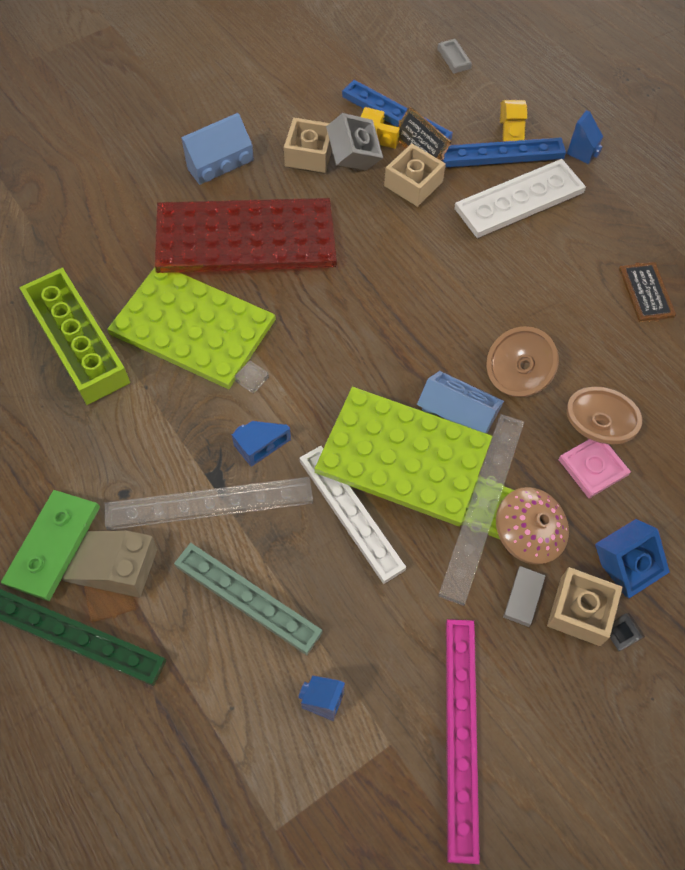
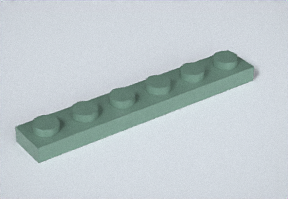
M192 543L187 546L174 563L176 568L305 655L309 654L323 633L322 629Z

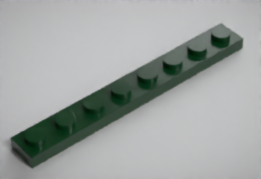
M0 589V622L154 687L167 661L164 657Z

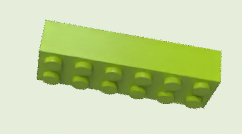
M63 268L19 287L86 405L130 384L123 364Z

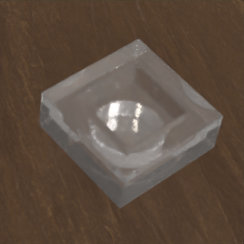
M249 361L235 375V381L253 394L269 378L268 372L252 361Z

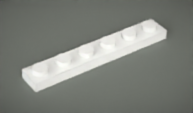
M319 446L301 456L300 463L382 583L385 584L406 571V566L351 487L314 472L323 447Z

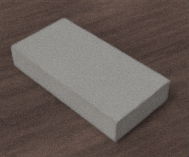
M456 39L438 43V51L453 73L471 69L472 63Z
M521 566L518 568L504 612V618L527 627L531 625L545 575Z

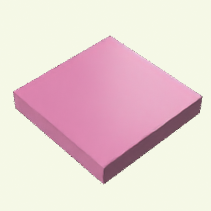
M590 439L564 453L558 459L588 498L595 496L631 473L609 444L598 443Z

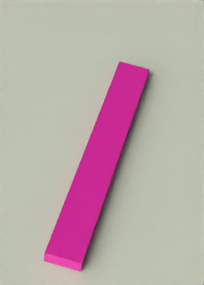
M447 619V863L479 864L474 621Z

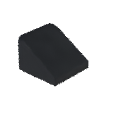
M626 613L614 620L610 639L618 651L645 638V635L630 613Z

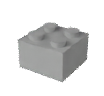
M341 113L326 126L336 165L368 170L383 159L373 120Z

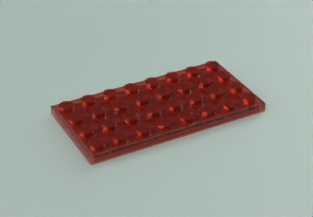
M330 198L157 203L156 273L337 267Z

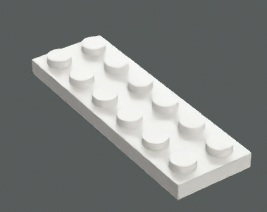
M560 159L455 203L454 209L476 238H479L584 193L586 186L568 165Z

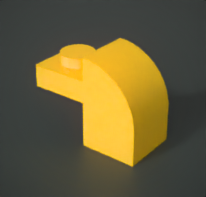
M503 100L501 102L500 124H503V142L525 140V120L527 119L525 100Z
M365 107L361 117L373 120L379 144L396 149L399 127L384 124V111Z

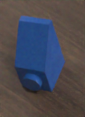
M586 110L576 123L567 151L568 155L587 164L591 162L593 157L597 158L603 148L600 145L603 135L590 111Z
M257 421L241 425L231 434L234 447L251 467L291 440V432L288 425Z
M312 675L310 682H304L298 698L302 699V709L334 721L344 696L345 683L340 680Z

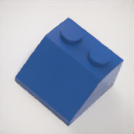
M633 520L595 544L602 567L616 585L622 586L621 592L627 598H631L670 572L658 528L640 520Z

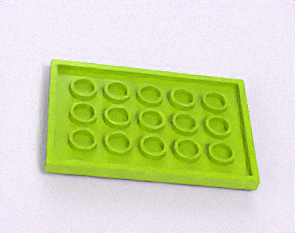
M158 263L107 330L110 335L226 389H230L276 318L275 314Z
M352 387L314 468V472L460 527L492 436Z

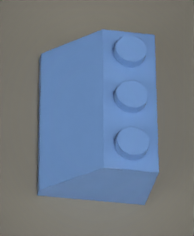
M238 113L181 137L187 169L199 185L254 160L252 143Z
M439 371L428 378L417 405L422 407V410L426 413L437 414L446 420L487 433L504 401Z

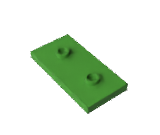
M53 490L1 583L9 588L50 601L100 506L96 502Z

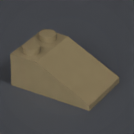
M87 531L62 580L140 598L157 552L153 536L131 531Z

